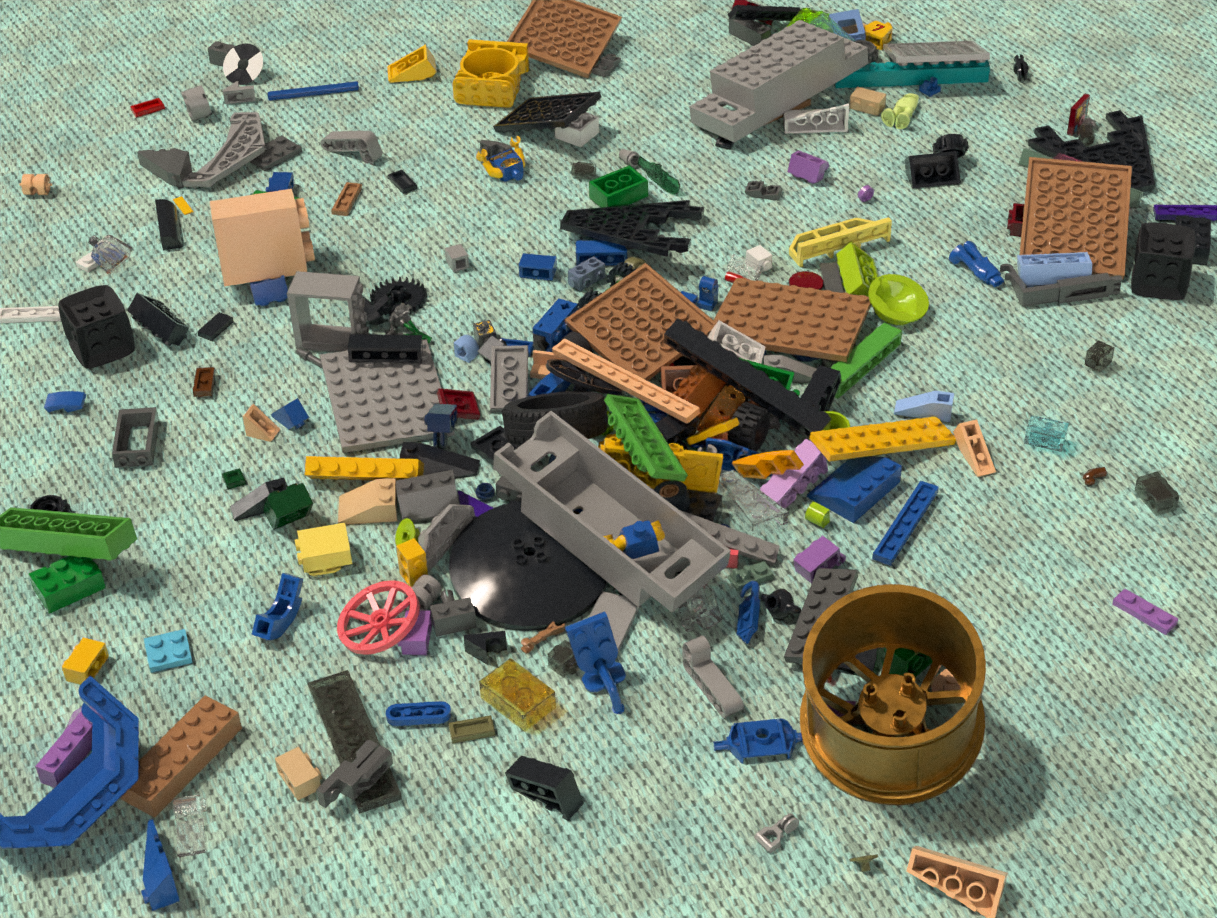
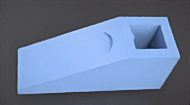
M932 391L896 400L894 415L915 418L933 416L939 418L940 421L950 422L954 393Z

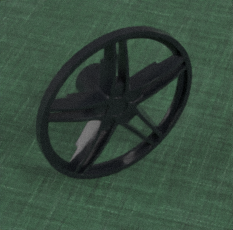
M551 359L546 363L547 370L552 374L575 384L573 391L592 392L593 390L611 395H625L627 393L566 360Z

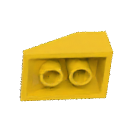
M426 44L387 66L388 81L390 83L424 80L433 77L437 73L435 57Z

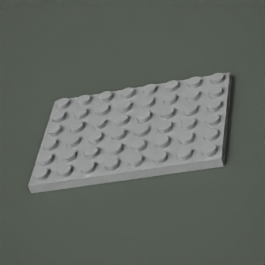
M427 339L423 340L422 363L349 362L348 350L320 355L342 453L403 444V442L433 439V432L427 431L424 419L425 414L429 412V409L434 404H440L437 391L438 388H441ZM454 431L452 433H447V436L454 435Z

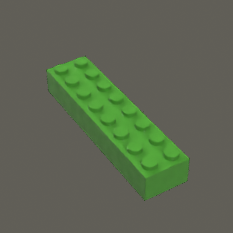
M12 507L0 515V549L2 550L10 549L111 561L116 559L121 552L128 549L137 540L131 518Z

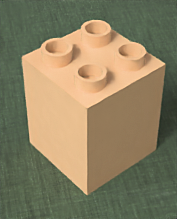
M292 189L210 201L224 287L281 278L282 275L284 277L294 276L297 271L307 272L306 262L315 261L309 231L301 232L300 230L310 228L304 199H294Z

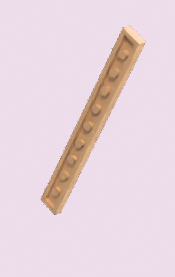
M563 339L552 348L554 355L687 424L700 414L699 407L566 339Z

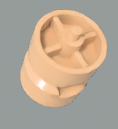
M23 174L19 185L22 187L24 195H35L36 193L38 195H48L52 183H50L48 174H37L36 176L34 174Z

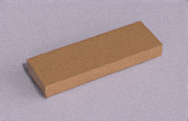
M346 182L331 210L333 215L348 216L362 190V184Z

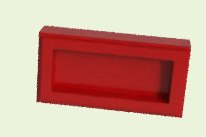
M160 98L132 105L130 109L135 117H140L163 110L165 106Z

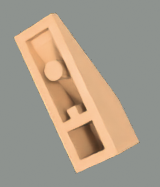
M977 419L959 423L953 433L959 450L976 476L981 477L996 473Z

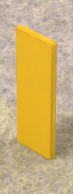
M182 196L173 199L184 215L194 212Z

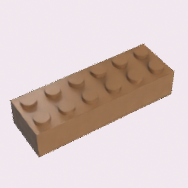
M204 695L139 760L138 781L121 797V800L155 818L242 729L239 713Z

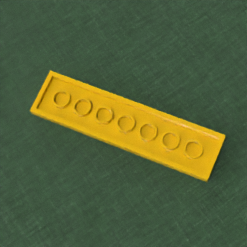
M933 416L811 432L809 438L829 462L954 445L956 442V438L951 431L947 429L939 418Z

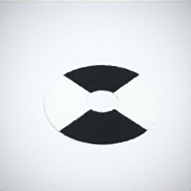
M248 43L232 48L226 55L223 63V71L226 78L231 83L238 81L239 85L248 84L259 75L263 66L262 53L256 46ZM245 58L249 64L246 69L241 70L238 68V62Z

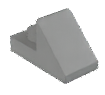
M236 81L223 90L225 104L256 101L254 85L239 87V83Z

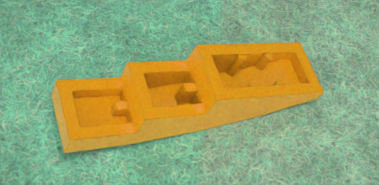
M794 450L764 452L732 462V465L741 477L766 479L770 474L783 475L787 469L800 470L804 465Z

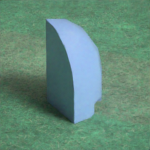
M463 335L454 342L455 357L469 363L479 354L477 352L479 345L470 335Z

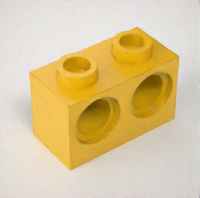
M415 538L396 546L400 575L410 587H413L422 575H428L426 553Z

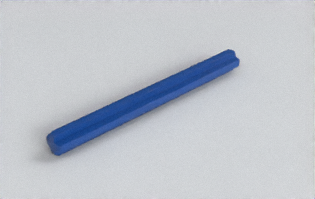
M355 81L269 91L268 99L271 101L359 90V85Z

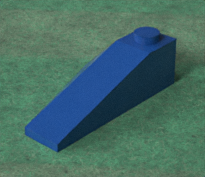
M706 439V452H708L709 444L716 447L717 453L723 454L721 469L724 471L737 472L732 465L734 460L760 454L727 440Z
M153 819L148 820L143 870L145 889L141 890L144 903H150L152 911L180 901Z

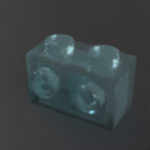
M1031 415L1026 428L1024 444L1062 452L1067 439L1069 423Z

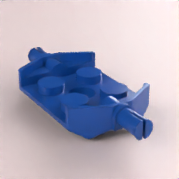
M780 718L734 723L729 737H726L724 741H713L714 751L730 750L742 764L744 763V758L787 754V759H790L796 743L802 742L803 739L801 733H797L787 720ZM765 734L767 737L759 738L757 735Z

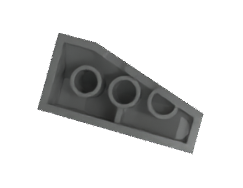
M171 148L170 150L160 149L159 151L139 150L137 152L139 163L142 167L169 185L184 188L182 181L192 172L189 152L176 148Z

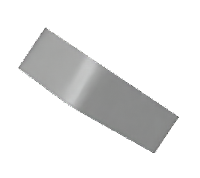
M333 131L323 138L320 143L322 148L329 152L359 151L362 160L366 164L370 163V165L382 156L381 147L376 135L372 131Z
M702 635L684 643L682 646L683 666L721 717L725 718L743 710L744 704L740 695L711 660V649L708 640Z

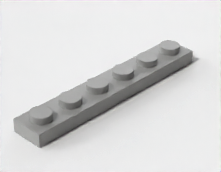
M681 511L728 549L739 550L740 555L760 562L765 561L766 564L771 566L775 564L779 545Z

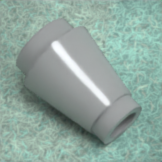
M626 149L620 150L619 157L628 166L636 167L639 165L640 156L637 152Z

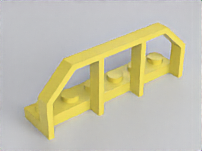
M889 217L877 221L853 218L797 234L789 247V255L799 267H803V260L823 254L833 258L834 251L843 249L850 242H853L859 248H861V243L881 237L889 242L892 220Z

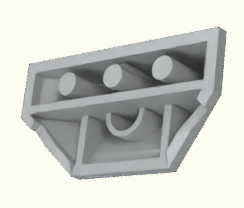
M449 504L438 516L432 519L431 524L426 530L420 533L418 541L426 553L428 573L454 544L460 532L475 519L474 507L471 505Z

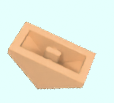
M254 404L243 415L246 436L271 442L280 431V428Z

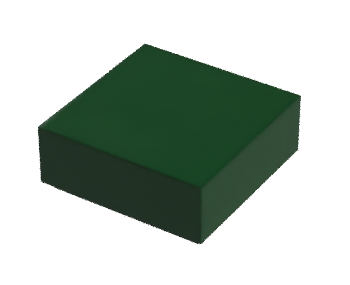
M240 468L221 473L227 490L246 484Z

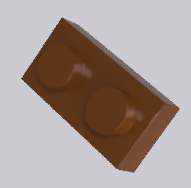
M215 367L196 368L193 386L194 397L212 396L216 374Z

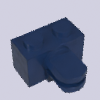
M434 404L429 409V412L425 414L424 424L427 425L428 432H433L434 447L439 448L440 444L442 449H446L447 433H452L457 424V405Z

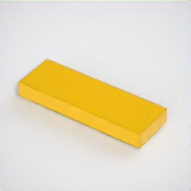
M736 417L697 432L686 440L689 445H693L707 438L727 432L740 423Z

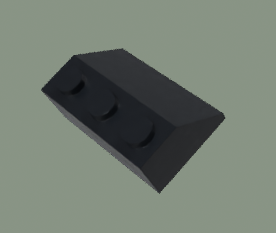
M957 151L908 156L904 160L906 176L912 189L961 184Z

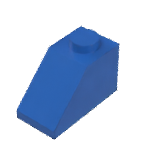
M298 398L270 414L288 430L292 427H295V429L305 425L304 420L309 418Z

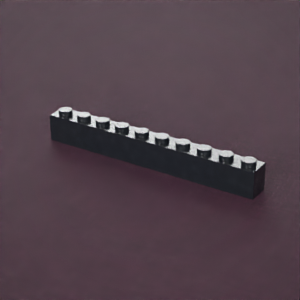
M677 318L664 333L665 344L762 408L767 409L768 412L806 437L810 438L811 432L830 429L832 418L826 412L819 411L811 402L804 401L794 391L784 388L779 381L772 380L765 372L758 371L748 361L741 360L733 351L726 350L715 340L712 341L704 332L697 331L687 321Z

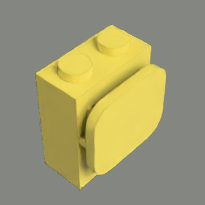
M345 523L297 531L298 539H295L296 551H301V553H297L298 564L303 565L304 573L307 572L312 576L335 573L342 566L352 564Z

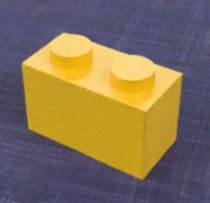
M83 637L79 644L74 647L69 658L63 663L62 671L66 681L81 685L89 676L95 678L109 657L106 644Z

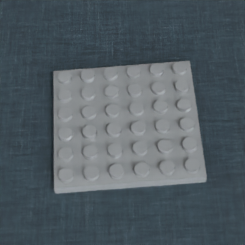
M974 41L883 44V50L900 66H905L907 63L923 65V62L939 64V62L944 61L945 64H953L954 61L970 63V60L983 63L985 60H990V53Z

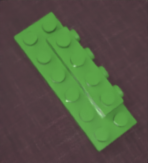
M607 394L604 401L612 412L608 418V424L613 426L616 431V437L621 439L624 444V450L629 452V455L632 457V463L637 465L639 470L643 472L648 471L652 478L685 481L688 476L640 399Z

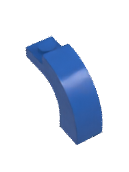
M282 573L275 601L266 613L256 614L251 635L266 640H275L285 633L294 621L300 608L302 597H299L304 578Z

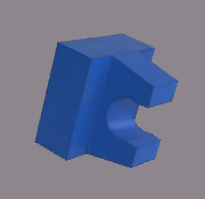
M932 76L930 81L924 80V83L919 86V91L931 97L941 92V87L938 85L937 78Z

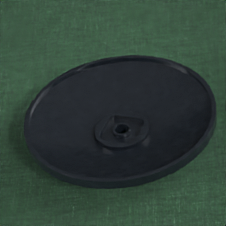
M522 501L490 509L473 519L460 532L452 546L449 558V574L453 590L458 599L471 597L475 616L492 625L519 631L547 629L552 622H555L556 626H560L577 619L589 611L596 604L602 591L605 592L608 582L521 512ZM527 552L535 553L532 556L525 555Z

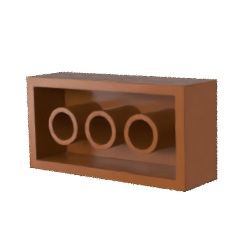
M699 365L694 366L689 371V376L679 383L680 387L677 391L672 393L699 407L700 414L695 418L701 416L726 384Z

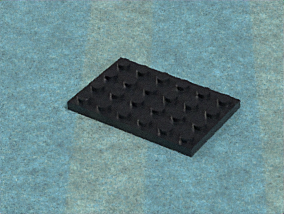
M600 92L530 97L493 127L495 132L502 131L503 133L508 131L518 132L520 130L530 131L532 129L542 130L544 128L551 130L557 127L564 129L569 127L572 121L577 120L581 114L587 112L589 107L597 104V101L602 96Z

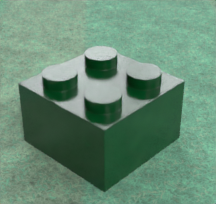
M294 483L289 485L284 491L279 492L277 490L270 493L266 499L263 511L272 529L275 530L309 516L313 502L304 483L298 485Z

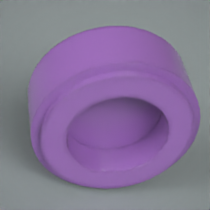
M865 185L860 189L858 198L862 202L870 200L874 195V189L869 185Z

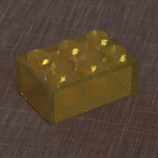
M511 658L479 681L481 699L524 732L556 709L555 691Z

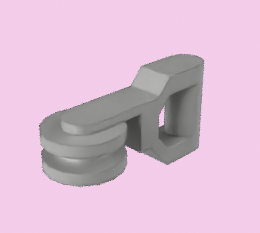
M790 813L773 826L761 829L755 834L754 838L769 853H772L781 847V838L783 837L781 829L789 834L798 827L799 820ZM775 835L777 839L771 842L766 836Z

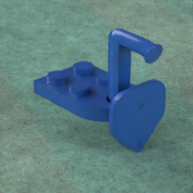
M604 611L566 626L565 630L576 663L585 672L582 682L586 690L598 692L606 689L612 702V711L615 714L623 713L625 707L621 702L616 684L625 679L626 673L621 663L615 662L618 649L606 612Z

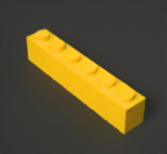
M306 456L304 475L310 479L373 481L376 479L395 478L397 481L423 476L424 463L419 459Z

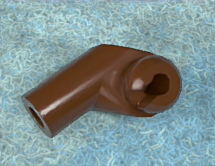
M1106 468L1089 469L1083 475L1085 485L1095 484L1094 478L1105 477L1107 475Z

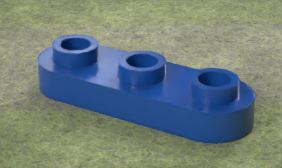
M443 701L393 704L386 709V720L392 726L441 724L451 718V707Z

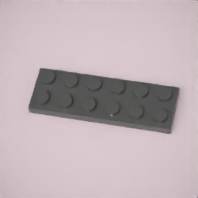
M817 569L784 655L786 663H803L805 643L813 625L828 607L845 595L853 592L858 578L857 570Z

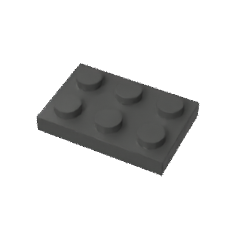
M281 135L265 143V152L251 160L250 163L266 172L301 153L302 147Z

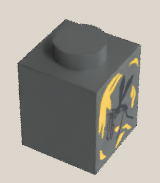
M490 320L473 324L474 338L479 345V349L491 336L497 339L496 331Z

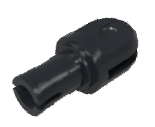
M1020 54V58L1016 55L1014 57V73L1017 75L1018 81H1021V75H1023L1025 81L1027 80V72L1029 70L1028 64L1024 61L1023 55Z

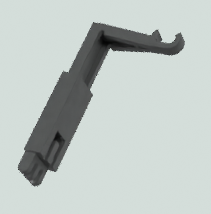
M1011 264L1000 265L1001 272H1009L1005 274V280H1010L1022 307L1051 302L1061 304L1109 297V295L1120 293L1121 276L1110 277L1108 273L1061 279L1057 280L1056 284L1027 288Z

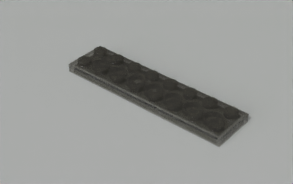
M348 670L307 683L339 766L344 760L352 763L357 758V750L367 740H371L380 746ZM390 767L370 789L364 790L355 799L354 803L359 814L402 800L401 792Z

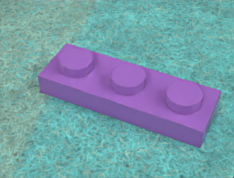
M1123 589L1113 599L1112 605L1165 635L1178 623V618L1127 589Z

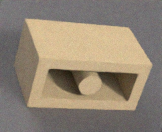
M857 87L850 95L849 109L879 116L886 106V94Z
M299 747L275 758L278 774L297 801L316 792L321 786L320 780L322 775L317 767L313 768L309 755L307 753L303 754Z

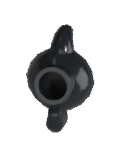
M780 588L770 595L762 594L760 596L761 601L765 602V607L775 619L786 618L791 613H801V608L794 604L793 596L786 589Z

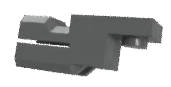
M367 740L357 750V758L352 763L344 760L316 790L319 805L327 808L331 802L338 798L340 793L355 801L364 790L370 789L393 764L392 753L387 748Z

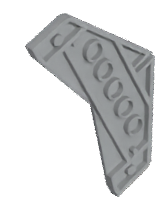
M234 112L230 118L231 126L226 142L213 159L197 172H191L183 179L184 187H212L217 181L264 153L266 144L259 113Z

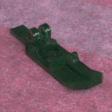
M639 156L637 164L646 170L647 176L671 195L679 193L681 186L679 180L669 175V172L664 171L661 164L650 163L642 156Z

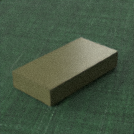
M491 715L448 723L452 744L495 736Z

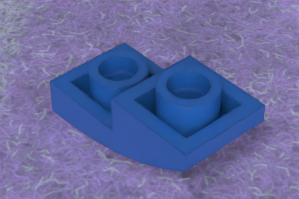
M78 391L50 393L47 395L44 409L47 412L63 408L67 413L83 409L87 394Z

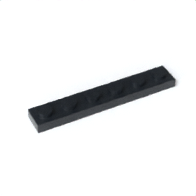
M735 5L727 15L729 19L794 21L802 11L800 7Z

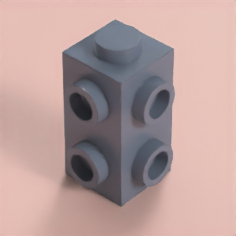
M594 256L568 270V284L579 292L605 278V264Z

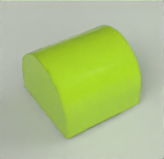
M812 502L806 510L805 519L824 528L830 522V510L816 502Z

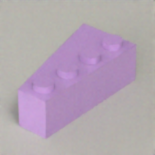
M807 439L795 449L796 454L804 464L800 470L787 469L783 475L772 474L771 479L762 485L759 490L761 503L778 513H781L796 500L797 493L803 494L810 482L814 484L819 480L817 477L819 474H826L828 472L826 457L813 442Z

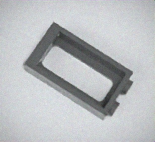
M156 407L119 410L112 450L115 468L154 464L159 427ZM148 426L145 450L127 451L130 429L132 427Z

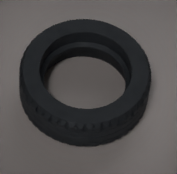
M568 391L535 395L512 401L506 404L502 410L505 438L509 443L521 446L533 436L536 422L550 411L554 412L587 439L597 437L605 433L609 426L605 398L602 394L596 392Z

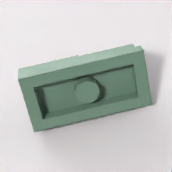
M762 561L750 566L744 565V569L741 570L733 569L728 579L736 591H740L748 582L756 581L760 584L772 580L774 574L766 562Z

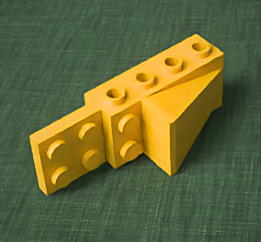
M617 437L605 438L604 445L600 444L602 451L651 489L665 481H670L668 479L652 478L648 471L643 472L639 470L637 465L632 463V457L629 455V452L624 450V444L621 439ZM670 443L669 447L688 475L685 481L680 482H683L689 490L717 492L723 454L684 450L683 446Z

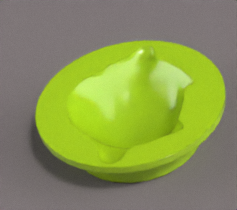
M886 274L879 276L871 283L868 290V297L874 312L883 321L893 325H905L915 322L926 314L929 307V299L925 290L914 280L902 275Z

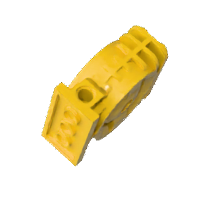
M469 39L467 42L468 50L461 59L460 70H458L452 84L455 102L466 105L512 107L520 90L521 74L529 72L528 43Z

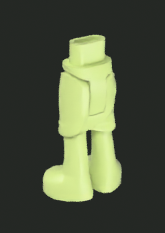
M908 93L896 102L893 110L891 108L885 109L881 114L884 124L893 127L895 123L897 129L906 128L910 123V117H912L917 108L919 96Z

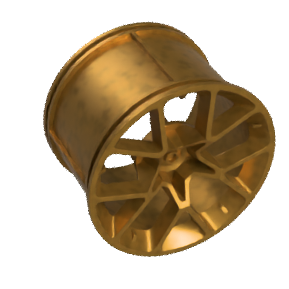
M901 584L876 585L854 591L837 600L820 615L807 637L803 652V678L806 690L800 708V729L803 744L811 761L830 783L851 796L872 803L909 805L932 799L946 792L969 772L980 753L984 740L985 712L981 696L986 674L983 645L970 620L945 598L922 588ZM887 648L881 675L877 676L855 655L871 649ZM897 648L914 650V653L918 654L920 652L931 657L932 664L920 687L915 683V676L911 673H905L904 676L889 674L894 651ZM842 663H845L867 682L855 705L837 697L824 688L829 676ZM941 665L954 676L961 687L960 690L928 692ZM965 703L947 722L933 730L927 729L924 718L926 706ZM828 706L834 708L835 710L841 712L844 715L838 717L834 712L830 710ZM866 724L873 730V734L861 731L852 725Z

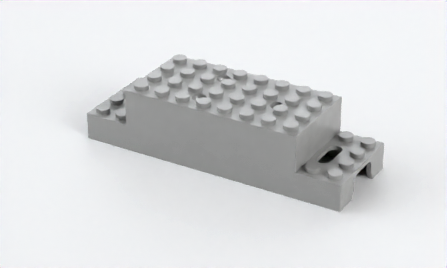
M802 20L796 21L789 27H785L780 32L773 34V36L762 40L757 45L750 47V49L739 53L734 58L710 71L712 94L689 106L691 123L732 142H736L867 65L868 49L860 43L853 42L815 25L808 24ZM729 105L733 108H736L737 110L730 111L726 108H723V106Z
M552 411L536 422L533 436L516 450H514L510 443H507L494 453L493 469L522 491L521 512L638 607L652 596L673 613L728 566L730 549ZM553 454L556 456V459L541 471L535 472L531 470V467L546 455ZM579 508L583 510L580 514L577 515L573 513L576 509ZM647 520L650 523L659 520L665 533V538L662 541H658L659 552L633 560L603 537L612 534L615 540L623 527L633 525L637 521L644 522Z

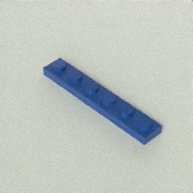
M924 481L919 482L873 552V560L892 565L937 495L939 486Z

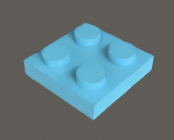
M185 629L144 638L151 673L193 663Z

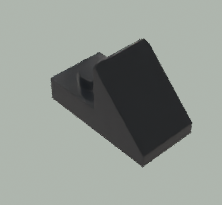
M505 631L463 635L465 652L487 665L488 652L507 650Z

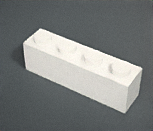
M849 104L828 109L789 110L783 114L784 133L848 132Z

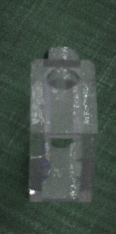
M93 235L88 241L93 246L92 259L109 275L130 257L133 248L112 235H106L102 240Z

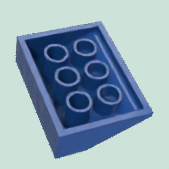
M867 456L848 459L807 494V498L855 523L900 483L902 465L887 457Z

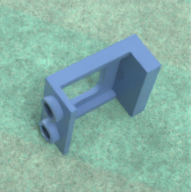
M859 9L829 14L830 28L833 30V33L853 42L859 40L866 41ZM857 25L858 32L841 35L840 27Z

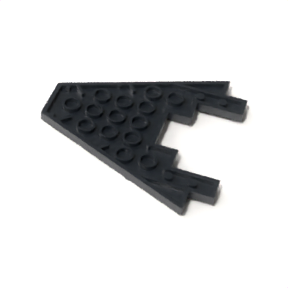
M1121 110L1106 113L1105 119L1117 131L1107 132L1106 138L1110 142L1085 147L1079 139L1064 142L1049 125L1035 128L1034 134L1037 138L1028 139V146L1054 159L1132 166L1131 188L1142 192L1154 190L1155 181L1142 115L1127 118Z
M690 200L567 210L560 222V229L592 237L596 240L623 245L626 249H638L668 257L670 251L678 253L688 252L691 246V239L660 237V230L646 229L649 222L661 225L666 223L669 217L678 220L690 218V220L697 221L702 219L704 207L690 206Z

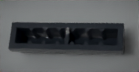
M155 200L163 250L183 247L176 206L169 200Z

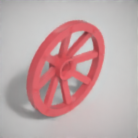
M382 581L370 585L357 593L342 610L337 623L339 639L348 650L356 654L369 655L385 651L400 642L415 625L420 611L419 599L409 585L400 581ZM390 591L384 609H380L374 595ZM397 591L406 594L408 597L391 611ZM368 599L374 612L371 615L357 612L355 609ZM410 605L406 618H395ZM350 617L370 623L347 630ZM401 625V627L397 631H395L392 635H389L388 630H390L392 626ZM370 631L359 644L349 639V637ZM379 632L382 633L383 640L369 644Z

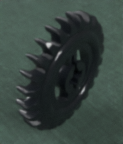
M400 276L398 282L394 280V277H392V283L385 279L386 285L380 282V288L375 285V290L372 289L370 294L372 305L385 294L395 303L392 310L387 313L389 316L401 303L412 306L409 313L412 314V311L416 312L418 308H422L427 299V290L424 288V284L420 286L419 280L415 284L414 278L409 283L408 277L402 282Z

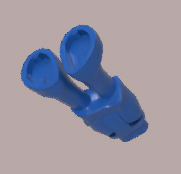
M966 241L963 246L959 244L950 253L949 261L952 264H959L963 261L979 280L986 282L987 285L991 284L993 287H997L1003 284L1004 279L1001 277L999 270L989 261L987 256L985 258L982 256L976 244L972 241Z

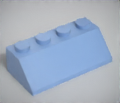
M1088 252L1017 255L1018 275L1027 288L1034 285L1056 284L1057 280L1092 275V261Z

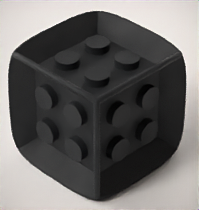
M1148 222L1141 225L1135 250V264L1132 270V293L1139 296L1167 300H1182L1185 298L1189 287L1192 259L1195 252L1196 235L1194 229L1181 225Z
M95 286L71 294L59 301L58 308L64 333L74 355L84 368L99 367L124 358L135 351V342L128 315L121 300L110 286Z

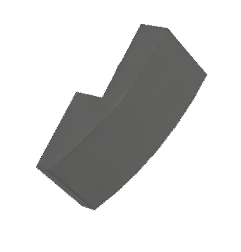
M607 54L601 58L599 65L593 67L592 73L603 77L608 76L619 65L621 58L616 57L614 54Z
M490 140L480 141V153L482 149H485L488 153L486 156L488 158L512 149L510 145Z
M764 181L748 182L745 189L746 195L768 200H779L782 193L781 185L765 187Z

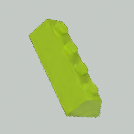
M850 242L836 254L837 264L841 271L840 275L843 278V286L848 294L865 295L868 297L871 283L879 277L875 261L853 242Z

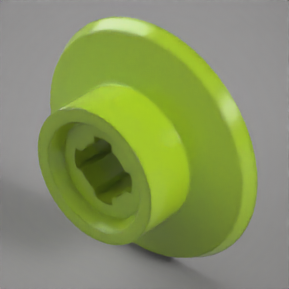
M403 519L398 525L395 535L396 546L413 538L419 543L420 531L418 528H415L414 523L410 519Z

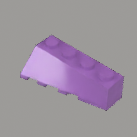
M81 708L73 712L62 735L35 766L42 784L55 788L92 750V724L82 715Z

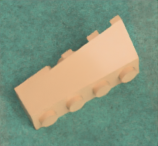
M920 846L912 848L907 867L908 873L941 890L952 899L958 900L969 909L980 913L986 918L996 917L1008 875L1007 872Z

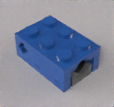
M558 298L532 328L534 333V350L553 352L552 348L560 343L561 339L567 334L573 332L565 323V319L578 311L577 303Z

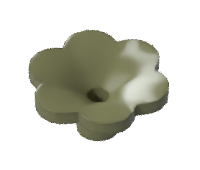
M878 854L850 858L849 861L860 863L861 872L870 871L869 862L877 858Z

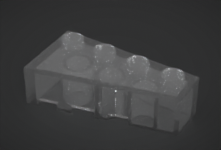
M735 470L720 474L716 493L722 495V501L748 535L762 538L788 528L789 512Z

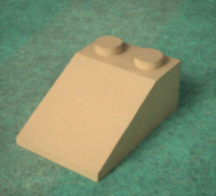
M376 479L340 495L338 524L345 523V525L397 521L398 497L396 479Z

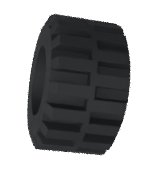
M745 402L738 407L732 419L737 417L740 424L728 431L727 438L729 442L758 451L768 434L770 412L765 408Z

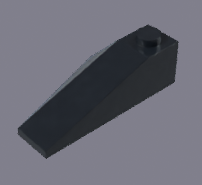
M403 442L399 458L421 460L424 463L423 475L454 470L456 479L476 476L480 465V460L424 443Z

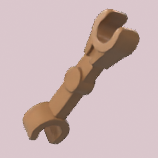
M552 622L547 629L540 631L534 637L522 639L521 644L523 647H521V650L526 654L529 653L536 644L545 641L547 637L564 632L565 624L556 626L555 622Z

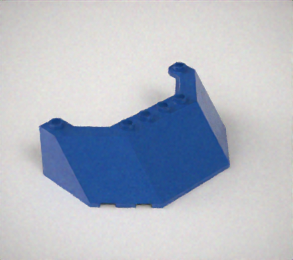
M89 676L79 686L78 690L79 697L84 702L81 707L82 715L92 724V753L25 816L4 817L0 813V848L71 846L138 781L139 718L93 677Z

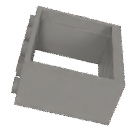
M296 272L287 292L296 349L342 352L348 350L350 334H369V327L366 326L367 313L364 312L365 298H362L363 284L360 283V276ZM308 298L347 301L351 327L312 324Z

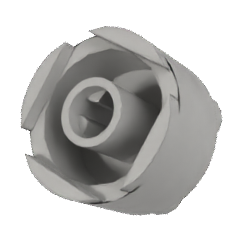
M202 85L181 92L191 121L212 115Z

